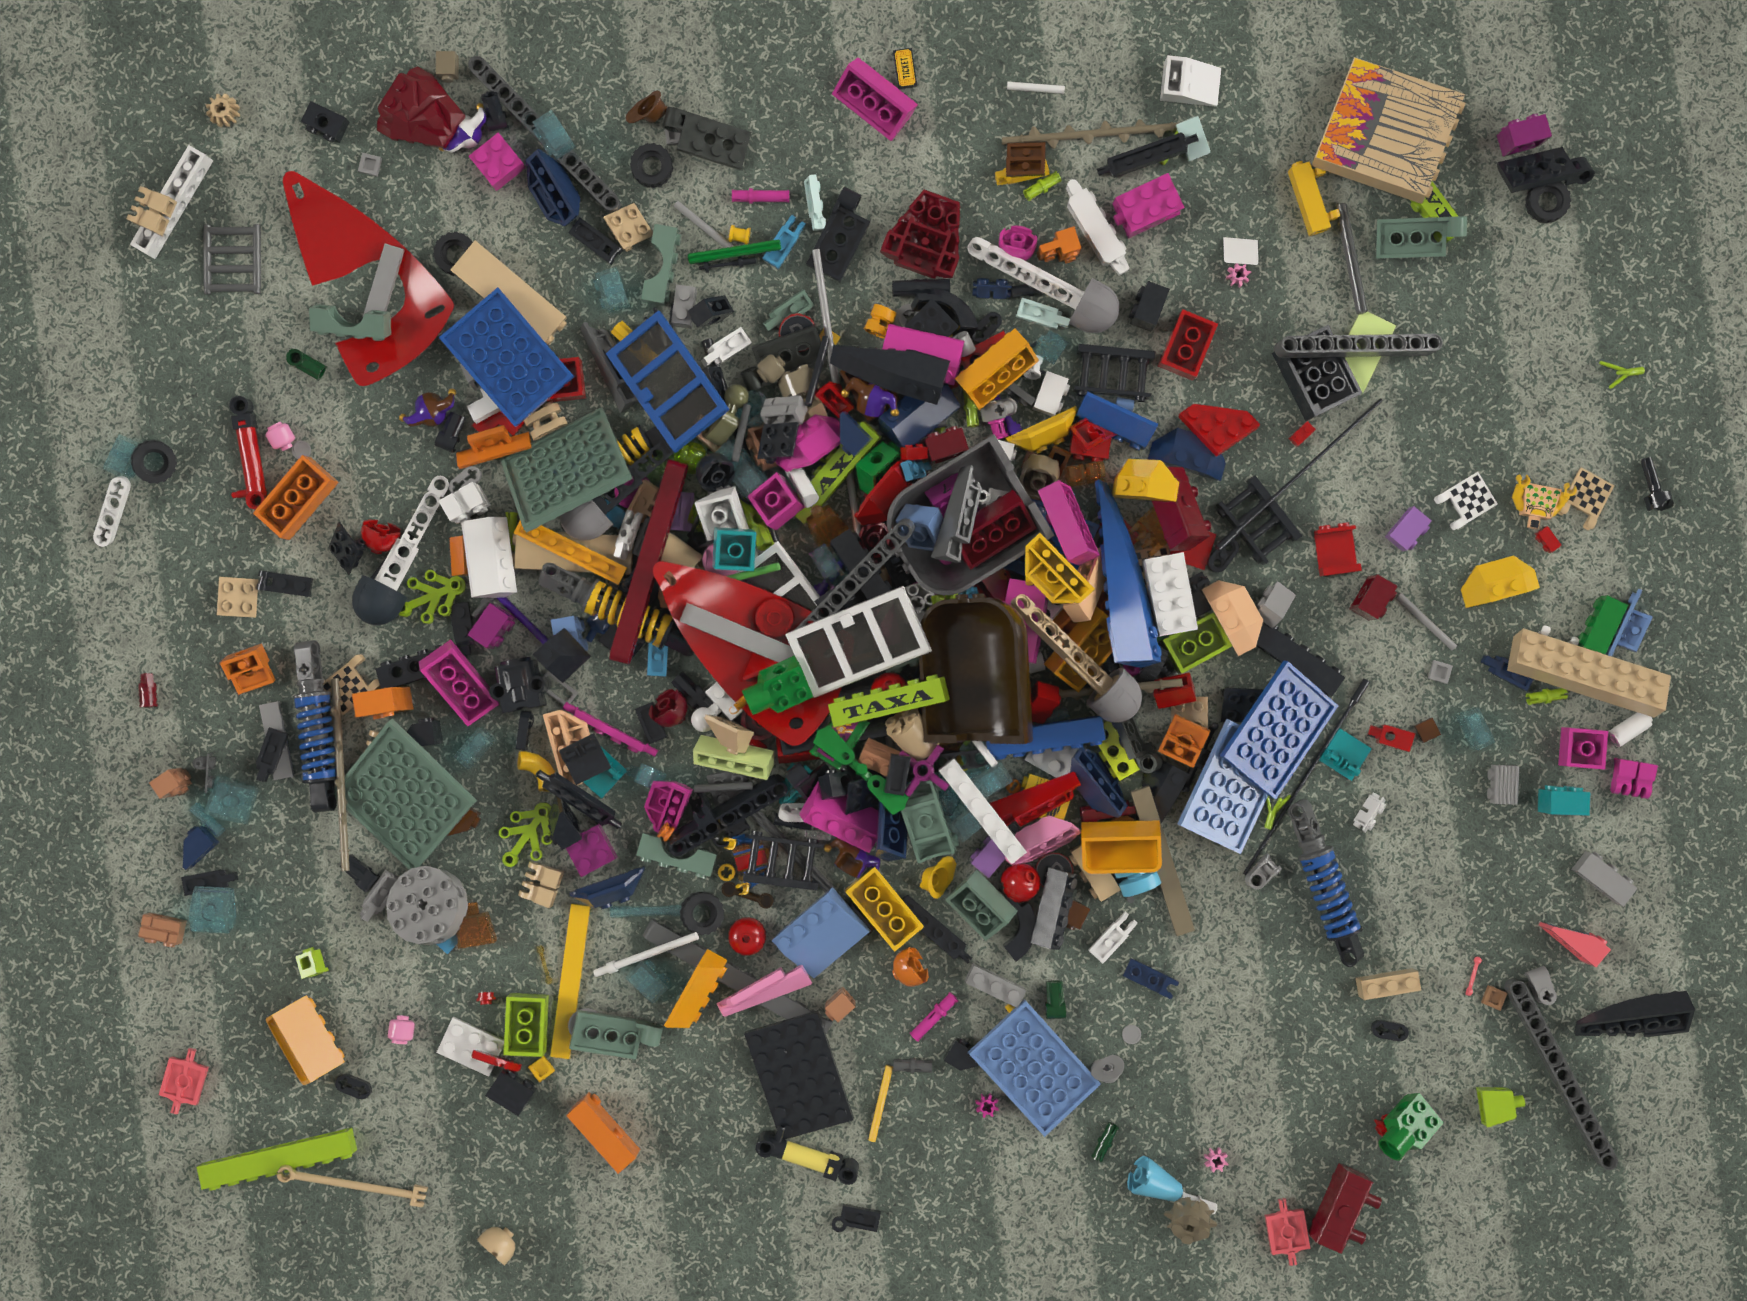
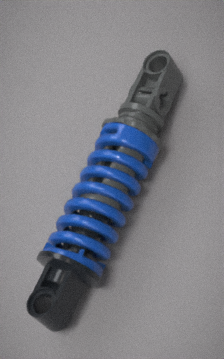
M316 640L297 642L294 645V654L298 677L296 683L299 687V694L294 695L293 699L295 708L302 711L296 715L298 720H303L302 723L297 725V728L304 730V733L298 735L300 740L305 741L299 748L302 751H309L300 756L301 760L310 761V763L302 765L301 768L303 771H311V774H308V772L303 773L302 783L309 784L310 806L314 813L334 811L337 806L334 790V781L337 779L336 766H329L328 764L334 763L336 760L335 756L327 754L335 752V746L326 745L334 741V736L328 735L329 732L334 730V727L327 725V722L332 721L333 718L331 715H326V712L331 711L332 708L330 705H325V703H330L331 692L324 691L323 689L325 680L322 677L319 643Z
M1300 799L1292 804L1288 810L1295 834L1299 840L1298 846L1301 847L1303 852L1298 856V860L1304 866L1303 871H1310L1311 873L1306 879L1308 882H1314V885L1310 886L1312 892L1317 891L1318 893L1313 896L1314 901H1321V904L1317 906V910H1327V913L1320 916L1321 920L1331 921L1324 925V929L1328 930L1326 932L1327 941H1335L1341 962L1347 967H1353L1364 957V951L1357 935L1363 929L1357 920L1355 911L1351 909L1353 904L1352 901L1348 900V891L1343 890L1346 884L1340 880L1342 873L1337 870L1339 867L1338 862L1332 861L1335 859L1333 846H1326L1325 837L1321 834L1320 826L1311 803L1306 799ZM1298 807L1302 809L1303 813L1298 810Z

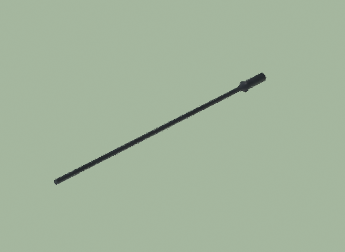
M1380 398L1244 523L1238 528L1232 529L1229 534L1215 545V548L1221 551L1238 537L1240 531L1383 400Z
M1363 679L1353 696L1350 697L1349 706L1243 872L1244 875H1247L1352 707L1359 703L1358 701L1370 684V681Z

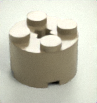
M806 364L798 367L794 372H784L778 381L782 396L790 397L797 395L805 399L813 369L809 368ZM819 383L817 385L816 391L820 389Z
M1032 454L1023 463L1019 481L1029 498L1041 500L1038 490L1059 480V463L1057 460L1044 455Z

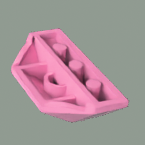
M1052 816L1043 817L1038 822L1025 826L1015 834V837L1027 853L1011 865L1031 862L1070 843L1077 835L1081 834L1080 829L1071 822Z

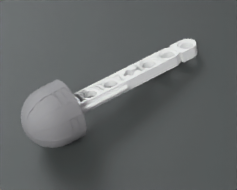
M975 237L970 241L967 249L972 256L981 261L984 259L987 264L1075 309L1069 321L1070 325L1087 333H1100L1115 323L1119 314V301L1114 291L1105 284L1092 278L1084 292L1021 258L1009 255L1000 247L990 245V242L980 237ZM973 244H978L982 250H976ZM990 253L997 254L999 259H993ZM1007 262L1014 263L1016 268L1009 267ZM1041 280H1047L1050 285L1046 286L1042 284ZM1058 289H1064L1067 292V294L1063 295L1059 293Z

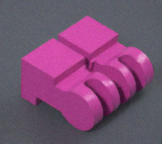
M1614 758L1611 793L1619 794L1621 792L1622 795L1628 796L1631 792L1632 797L1640 795L1641 798L1649 799L1652 794V784L1656 778L1658 765Z

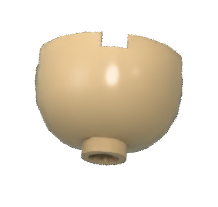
M491 1227L484 1231L477 1239L504 1266L514 1254L515 1242L512 1239L514 1234L506 1227L503 1230L499 1227Z

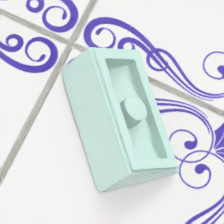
M1198 116L1176 124L1178 133L1182 132L1185 137L1195 133L1198 136L1199 141L1188 145V152L1186 153L1188 161L1210 153V148Z

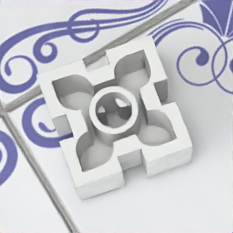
M474 482L438 500L449 521L456 524L471 520L470 517L476 513L477 515L484 514L488 511L487 507L491 506L481 486Z

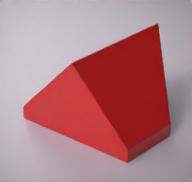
M1087 418L1070 426V430L1083 453L1117 435L1088 421Z

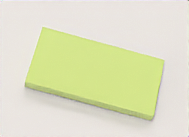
M1367 311L1365 314L1357 316L1349 335L1393 334L1396 325ZM1381 356L1345 357L1362 394Z

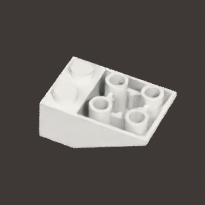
M1167 55L1163 67L1160 101L1217 107L1221 68L1187 57Z

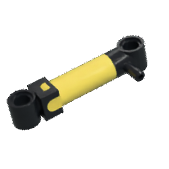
M783 1124L778 1126L776 1135L766 1130L758 1136L755 1150L761 1157L773 1156L824 1173V1178L836 1181L838 1176L841 1183L845 1185H851L857 1180L859 1163L855 1159L845 1158L843 1160L842 1154L830 1151V1154H826L784 1140L782 1138L786 1127Z

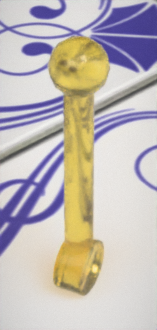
M540 945L536 949L542 961L546 976L545 982L549 985L553 982V979L549 976L543 954L544 948Z

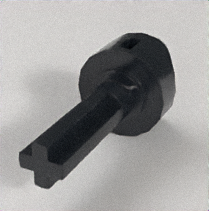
M1652 457L1641 459V465L1649 492L1651 493L1644 497L1647 510L1658 509L1663 511L1673 507L1674 502L1671 492L1669 490L1661 491Z

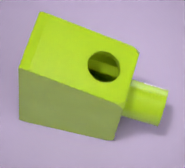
M1476 1087L1481 1123L1486 1127H1492L1515 1119L1517 1117L1516 1108L1525 1107L1523 1095L1514 1096L1513 1091L1507 1087Z

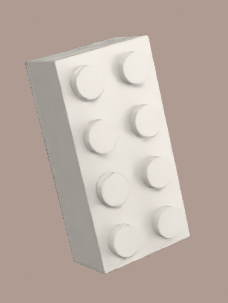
M1184 552L1143 560L1142 565L1151 613L1158 637L1197 630L1198 626Z

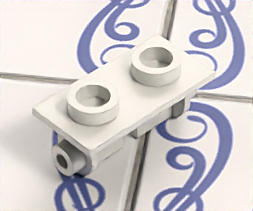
M1374 792L1372 795H1369L1363 804V807L1368 809V812L1366 813L1360 809L1353 820V825L1359 829L1362 826V830L1365 833L1367 830H1372L1376 823V820H1374L1378 813L1382 814L1386 807L1385 798L1382 797L1379 800L1380 796Z

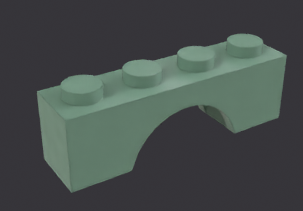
M654 224L651 243L653 247L662 253L663 265L655 277L644 280L641 295L643 303L666 306V302H670L671 291L669 290V284L673 283L675 276L672 268L673 264L676 265L678 260V253H675L676 246H680L682 237L676 227Z
M316 304L309 308L310 331H316L319 335L335 333L338 337L354 335V338L357 339L372 337L376 341H382L391 335V313L389 311L371 310L364 314L360 323H352L342 318L335 306Z
M646 832L642 834L636 856H640L642 861L651 863L654 860L659 862V866L669 868L671 865L677 867V871L682 873H688V871L695 872V876L706 879L707 876H712L718 853L699 848L694 855L688 858H677L666 850L662 837L658 838L656 835Z

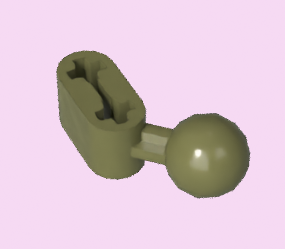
M734 384L727 388L724 398L729 411L702 433L704 438L717 446H722L739 425L740 418L736 416V412L739 408L743 407V404L748 402L749 398L747 389L742 385Z

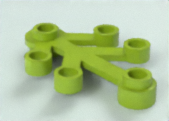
M427 570L425 572V579L429 582L436 581L445 585L440 589L421 583L414 577L409 578L407 581L409 588L413 590L418 589L428 594L410 602H405V610L400 611L399 615L401 617H408L412 614L414 608L430 602L427 611L422 613L420 618L423 623L431 624L441 597L448 594L445 604L439 606L438 612L444 617L449 616L456 595L462 594L466 588V583L461 577L454 576L448 579L438 575L433 570ZM430 573H434V577L432 579H429L428 577ZM415 580L416 585L412 587L411 582ZM458 582V587L454 589L453 584ZM447 607V612L443 614L442 609ZM426 615L430 616L428 621L424 620Z
M542 802L537 804L534 810L514 811L510 814V820L514 823H518L526 818L534 819L528 825L511 828L502 827L499 830V836L503 839L511 835L523 833L513 849L503 855L502 861L505 866L513 867L518 863V854L529 839L532 847L531 859L537 861L542 858L543 852L539 846L537 827L541 823L544 834L541 837L542 843L545 845L551 844L552 840L550 842L544 840L546 835H551L548 828L550 804ZM541 809L546 810L545 816L540 814ZM515 813L519 815V820H514L513 815ZM503 829L508 830L507 836L502 834ZM535 851L539 852V858L534 857L533 853ZM508 856L513 858L512 863L507 862Z

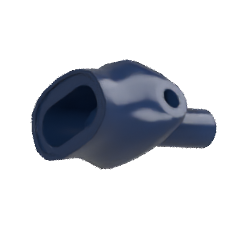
M597 613L587 619V623L591 628L585 638L588 642H592L597 633L604 634L610 626L607 621L608 617L605 620H600Z

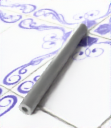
M677 201L674 204L678 211L724 248L734 247V245L681 202Z
M1402 593L1396 597L1404 607L1451 651L1457 647L1444 632Z

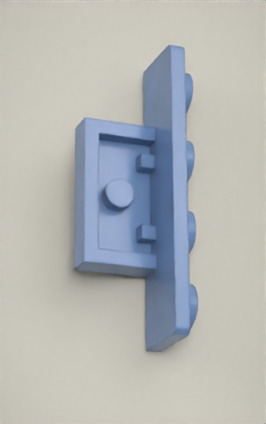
M1638 589L1637 593L1632 592L1628 601L1631 606L1629 610H1626L1621 620L1623 623L1620 628L1618 627L1613 637L1615 638L1613 645L1609 646L1606 655L1612 657L1617 645L1637 652L1653 618L1650 615L1634 610L1642 593L1641 589Z

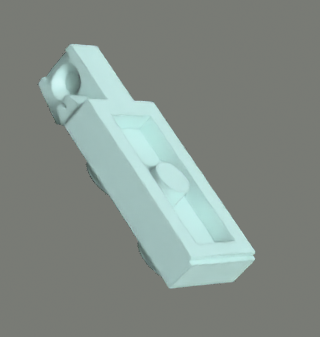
M809 175L804 181L809 218H811L813 231L823 230L826 225V219L822 216L823 202L819 197L820 182L817 181L816 175Z
M1025 298L1021 299L1016 314L1017 318L1051 329H1057L1058 326L1068 328L1070 321L1069 318L1061 316L1062 312L1058 311L1057 308Z

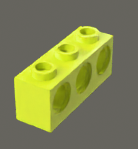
M1105 720L1104 727L1109 735L1106 740H1103L1102 744L1098 745L1101 749L1098 753L1104 762L1108 761L1111 767L1108 769L1113 778L1117 777L1121 781L1140 770L1135 759H1128L1125 749L1119 743L1120 736L1118 731L1114 729L1112 722ZM1114 745L1119 751L1116 755H1110L1107 749ZM1121 762H1125L1129 766L1124 772L1119 771L1117 768Z

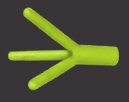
M1599 362L1603 366L1618 370L1616 372L1617 375H1622L1609 385V389H1612L1628 376L1641 375L1645 372L1644 367L1626 369L1607 362Z
M1288 795L1283 801L1282 798H1279L1273 810L1269 796L1267 797L1266 804L1269 813L1264 825L1265 828L1272 829L1277 812L1291 798V795Z

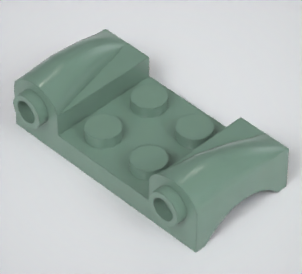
M930 780L919 783L908 798L905 809L901 811L918 864L937 856L955 854L956 846H959L957 835H953L949 831L938 797L939 791L942 789Z

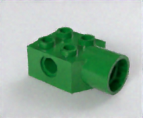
M882 441L856 464L859 488L866 494H869L887 471L901 459V449L892 441L887 444Z
M795 655L759 671L757 684L742 690L752 715L768 708L779 713L813 697L801 665Z
M1420 1093L1407 1094L1384 1119L1387 1132L1378 1141L1379 1147L1388 1157L1400 1161L1409 1150L1422 1149L1444 1122Z

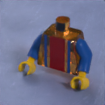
M745 834L733 838H723V841H729V845L724 847V849L732 850L738 872L745 873L749 865L752 839L745 838ZM760 840L756 864L758 875H764V872H767L770 847L765 848L763 840ZM739 883L736 885V888L742 886L743 891L739 895H745L749 892V889L758 883Z

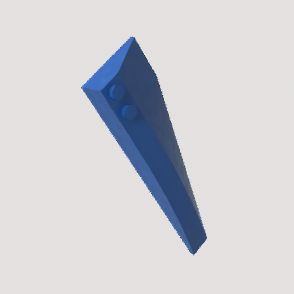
M1096 480L1097 504L1101 506V510L1098 512V519L1102 523L1099 535L1104 540V544L1100 545L1103 575L1107 577V581L1104 583V591L1108 594V601H1105L1106 610L1110 611V617L1107 618V627L1114 662L1139 668L1162 662L1160 657L1162 651L1157 642L1158 632L1154 626L1145 582L1131 537L1115 498L1112 497L1108 484L1101 480Z

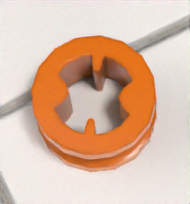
M666 822L660 829L657 837H662L663 841L666 842L675 827H670L669 823Z

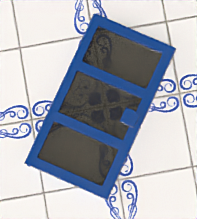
M661 311L653 314L606 353L674 452L679 451L729 411L724 400Z

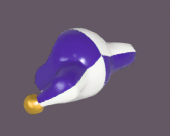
M482 103L477 104L476 109L478 112L474 117L466 115L446 149L439 148L440 151L453 153L460 148H473L480 142L482 137L481 127L486 121V114Z

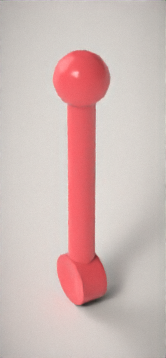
M1480 957L1474 958L1475 965L1465 993L1468 996H1471L1473 993L1472 987L1478 965L1482 962Z

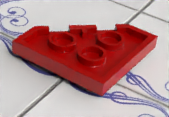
M1201 404L1191 405L1178 416L1216 457L1250 435L1260 426V423L1248 411Z

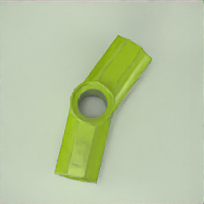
M740 499L748 527L756 531L757 549L761 551L767 550L774 542L766 523L752 505L746 504Z

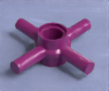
M940 745L935 747L927 760L917 761L911 757L910 766L913 767L915 777L905 789L904 793L907 796H911L921 781L930 780L944 791L948 789L949 784L934 774L933 764L944 750ZM903 750L899 753V755L910 756ZM926 765L928 768V773L925 776H922L919 772L920 767Z

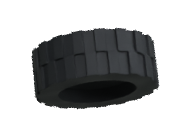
M646 143L643 146H639L633 152L630 167L634 178L639 184H643L647 188L661 187L664 183L668 182L673 172V161L666 148L664 149L663 146L656 145V143ZM648 157H656L661 162V169L655 175H649L643 170V162Z
M1556 182L1531 188L1525 197V208H1527L1528 215L1530 214L1533 220L1535 219L1539 223L1544 222V224L1560 219L1568 212L1567 210L1571 206V193L1568 191V187L1563 182ZM1550 192L1555 195L1557 204L1553 210L1547 211L1540 207L1539 197L1542 193Z
M448 232L446 235H442L436 241L433 249V257L438 267L446 274L454 276L455 274L450 269L455 264L447 259V250L453 245H459L466 252L473 241L468 236H465V234L458 232Z
M146 440L138 444L130 457L134 473L141 480L148 483L158 484L159 482L167 481L168 478L172 477L173 472L175 473V467L177 466L173 450L163 442L156 440ZM156 452L163 457L164 464L161 469L150 471L144 466V457L148 453Z
M1160 647L1162 662L1140 668L1139 673L1134 677L1137 683L1155 681L1169 653L1168 650Z
M699 891L690 894L689 897L684 899L685 901L681 904L680 920L688 931L692 933L697 932L699 935H709L721 926V922L724 920V909L718 897L711 893ZM699 904H706L711 910L709 920L704 923L697 922L693 917V910Z

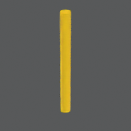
M890 1065L885 1066L868 1138L871 1142H876L893 1070V1066Z

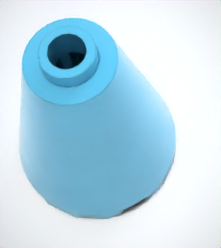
M1142 1156L1135 1161L1134 1165L1138 1166L1134 1174L1132 1172L1129 1173L1127 1181L1128 1190L1133 1194L1173 1202L1182 1197V1184L1152 1159Z

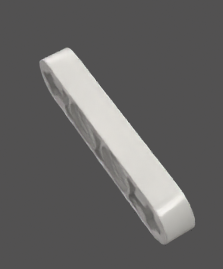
M125 476L115 477L109 484L93 535L94 542L98 546L104 547L114 541L131 488V483ZM121 481V485L124 486V488L119 489L120 486L117 484V482ZM111 498H116L119 501L118 508L111 505ZM106 515H110L113 518L114 522L112 525L106 523ZM105 533V538H107V540L102 541L103 537L100 535Z

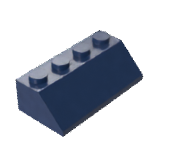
M944 383L937 405L904 396L897 402V409L899 410L897 416H892V409L889 408L879 417V430L899 448L905 447L908 444L915 446L937 428L944 419L949 418L960 408V404L949 385Z
M879 801L875 857L886 861L906 859L908 831L902 812L900 811L892 815Z

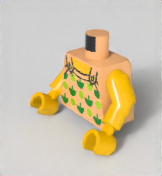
M1519 474L1516 476L1518 484L1515 486L1512 499L1516 509L1519 511V515L1529 517L1527 528L1539 529L1540 519L1548 520L1554 517L1565 506L1570 496L1577 493V488L1575 485L1572 490H1567L1570 484L1565 483L1563 486L1564 492H1562V489L1532 484L1528 475L1521 481L1522 476Z

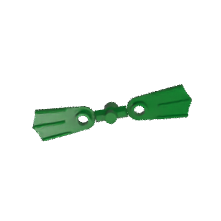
M830 725L817 731L813 744L842 765H849L855 770L857 775H860L866 781L868 780L867 786L869 790L892 815L905 809L909 797L906 794L902 796L884 793L886 780L880 775L872 776L865 764H860L856 759L854 760L855 754L853 750ZM843 753H847L849 755L848 760H844L842 758ZM873 781H878L879 787L875 788L872 784Z

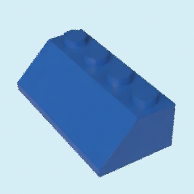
M1087 392L1083 397L1074 417L1078 419L1077 422L1087 418L1088 421L1117 434L1112 437L1113 440L1120 443L1126 441L1130 443L1129 447L1138 451L1140 448L1143 450L1146 448L1158 426L1157 423L1090 392Z

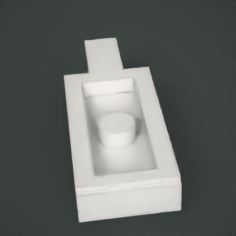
M742 327L713 344L707 350L708 355L701 362L705 367L712 362H715L716 365L721 364L749 346L752 342Z

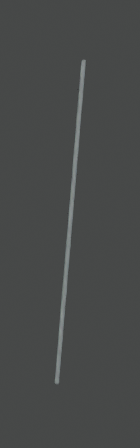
M814 249L812 253L825 336L830 338L827 348L828 360L830 362L834 342L820 249ZM829 363L832 382L840 384L837 367ZM852 471L846 480L854 531L859 535L861 524H859L854 516L859 509ZM872 637L870 641L872 651L879 649V647H875ZM890 736L885 737L886 746L894 749L893 739Z

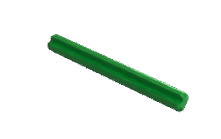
M771 240L688 254L689 264L776 251L781 249L780 240Z

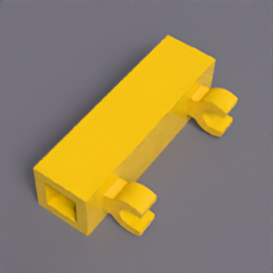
M1299 161L1292 164L1288 175L1308 235L1313 236L1327 231L1331 227L1330 221L1337 220L1340 217L1339 209L1326 212L1315 179L1324 176L1326 171L1319 168L1312 169L1310 161L1306 163Z

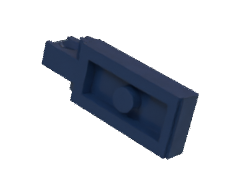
M1487 655L1483 656L1480 661L1490 667L1488 669L1490 673L1523 691L1528 692L1534 680L1507 671L1509 660L1504 657L1495 656V658Z

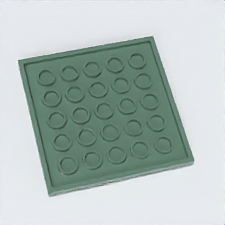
M603 407L532 442L531 449L500 458L526 533L633 479Z
M393 719L387 722L344 776L345 795L348 802L346 809L409 870L422 866L477 801ZM336 786L334 790H335L336 800L338 801L337 786Z

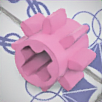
M1235 263L1234 269L1232 267L1228 268L1227 271L1230 275L1226 279L1232 281L1230 286L1238 284L1240 288L1243 284L1242 281L1244 283L1249 282L1246 276L1251 271L1246 270V264L1239 266V264ZM1238 271L1241 273L1239 278L1236 277Z
M1220 1147L1216 1151L1209 1148L1210 1153L1208 1155L1204 1154V1157L1208 1159L1204 1163L1205 1166H1211L1213 1173L1216 1169L1223 1172L1222 1168L1224 1165H1228L1227 1161L1224 1160L1228 1155L1226 1153L1221 1154ZM1217 1157H1219L1220 1161H1216L1215 1163L1212 1161L1213 1159H1217Z

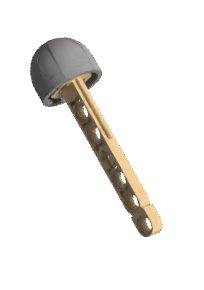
M1020 594L1012 599L1011 606L1019 612L1026 624L1094 689L1087 700V705L1094 712L1109 722L1129 720L1138 712L1142 701L1141 688L1124 668H1119L1108 675L1040 608L1035 607V603L1030 598ZM1018 600L1024 603V609L1018 606ZM1032 613L1038 617V622L1032 619ZM1046 627L1051 629L1052 636L1046 633ZM1074 654L1079 656L1080 663L1074 660ZM1088 668L1093 670L1094 676L1089 675Z

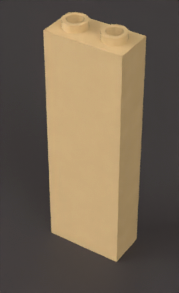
M476 240L450 269L483 298L487 297L497 287L500 288L548 346L555 339L553 337L554 333L557 330L559 332L562 331L567 324L565 322L567 317Z
M556 532L627 567L624 575H630L632 572L634 544L626 560L615 557V544L618 535L602 534L592 540H578L566 532ZM513 534V545L516 547L515 553H512L515 569L541 571L545 563H554L570 572L593 573L535 543Z

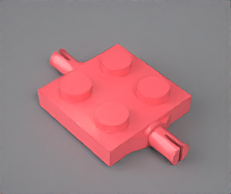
M188 1048L186 1059L170 1057L168 1060L159 1095L173 1101L170 1113L179 1114L182 1103L195 1106L199 1103L209 1067L193 1061L196 1049Z
M1286 1198L1278 1199L1280 1211L1264 1215L1270 1251L1272 1255L1287 1254L1289 1265H1297L1295 1253L1311 1249L1304 1210L1302 1208L1289 1210L1287 1209Z

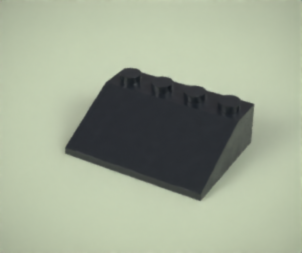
M1326 325L1305 336L1334 334L1330 326ZM1302 343V347L1307 350L1305 344ZM1320 343L1322 349L1325 350L1324 345ZM1275 351L1272 353L1305 422L1362 394L1345 357L1280 358L1275 354Z

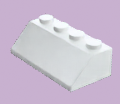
M736 487L718 490L695 502L707 541L714 539L715 527L749 529ZM755 548V558H756V557L758 556V554H757V551H756V548Z
M486 517L461 522L471 597L504 598L517 593L507 517Z

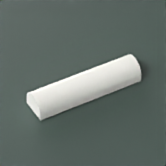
M803 468L786 472L804 506L808 508L818 501L819 496Z

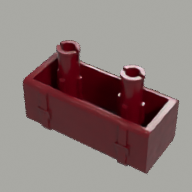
M1167 467L1174 478L1179 481L1176 502L1151 501L1170 551H1189L1210 537L1208 531L1211 530V523L1202 517L1195 498L1198 496V489L1196 486L1190 485L1184 467Z
M1338 1163L1318 1211L1312 1220L1308 1234L1316 1243L1342 1254L1348 1239L1360 1245L1366 1239V1233L1354 1229L1363 1205L1367 1204L1378 1209L1382 1199L1369 1193L1374 1182L1364 1173Z

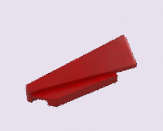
M1071 772L989 804L1006 826L1016 821L1021 827L1072 800L1074 797L1073 790L1080 786L1081 783L1076 773Z

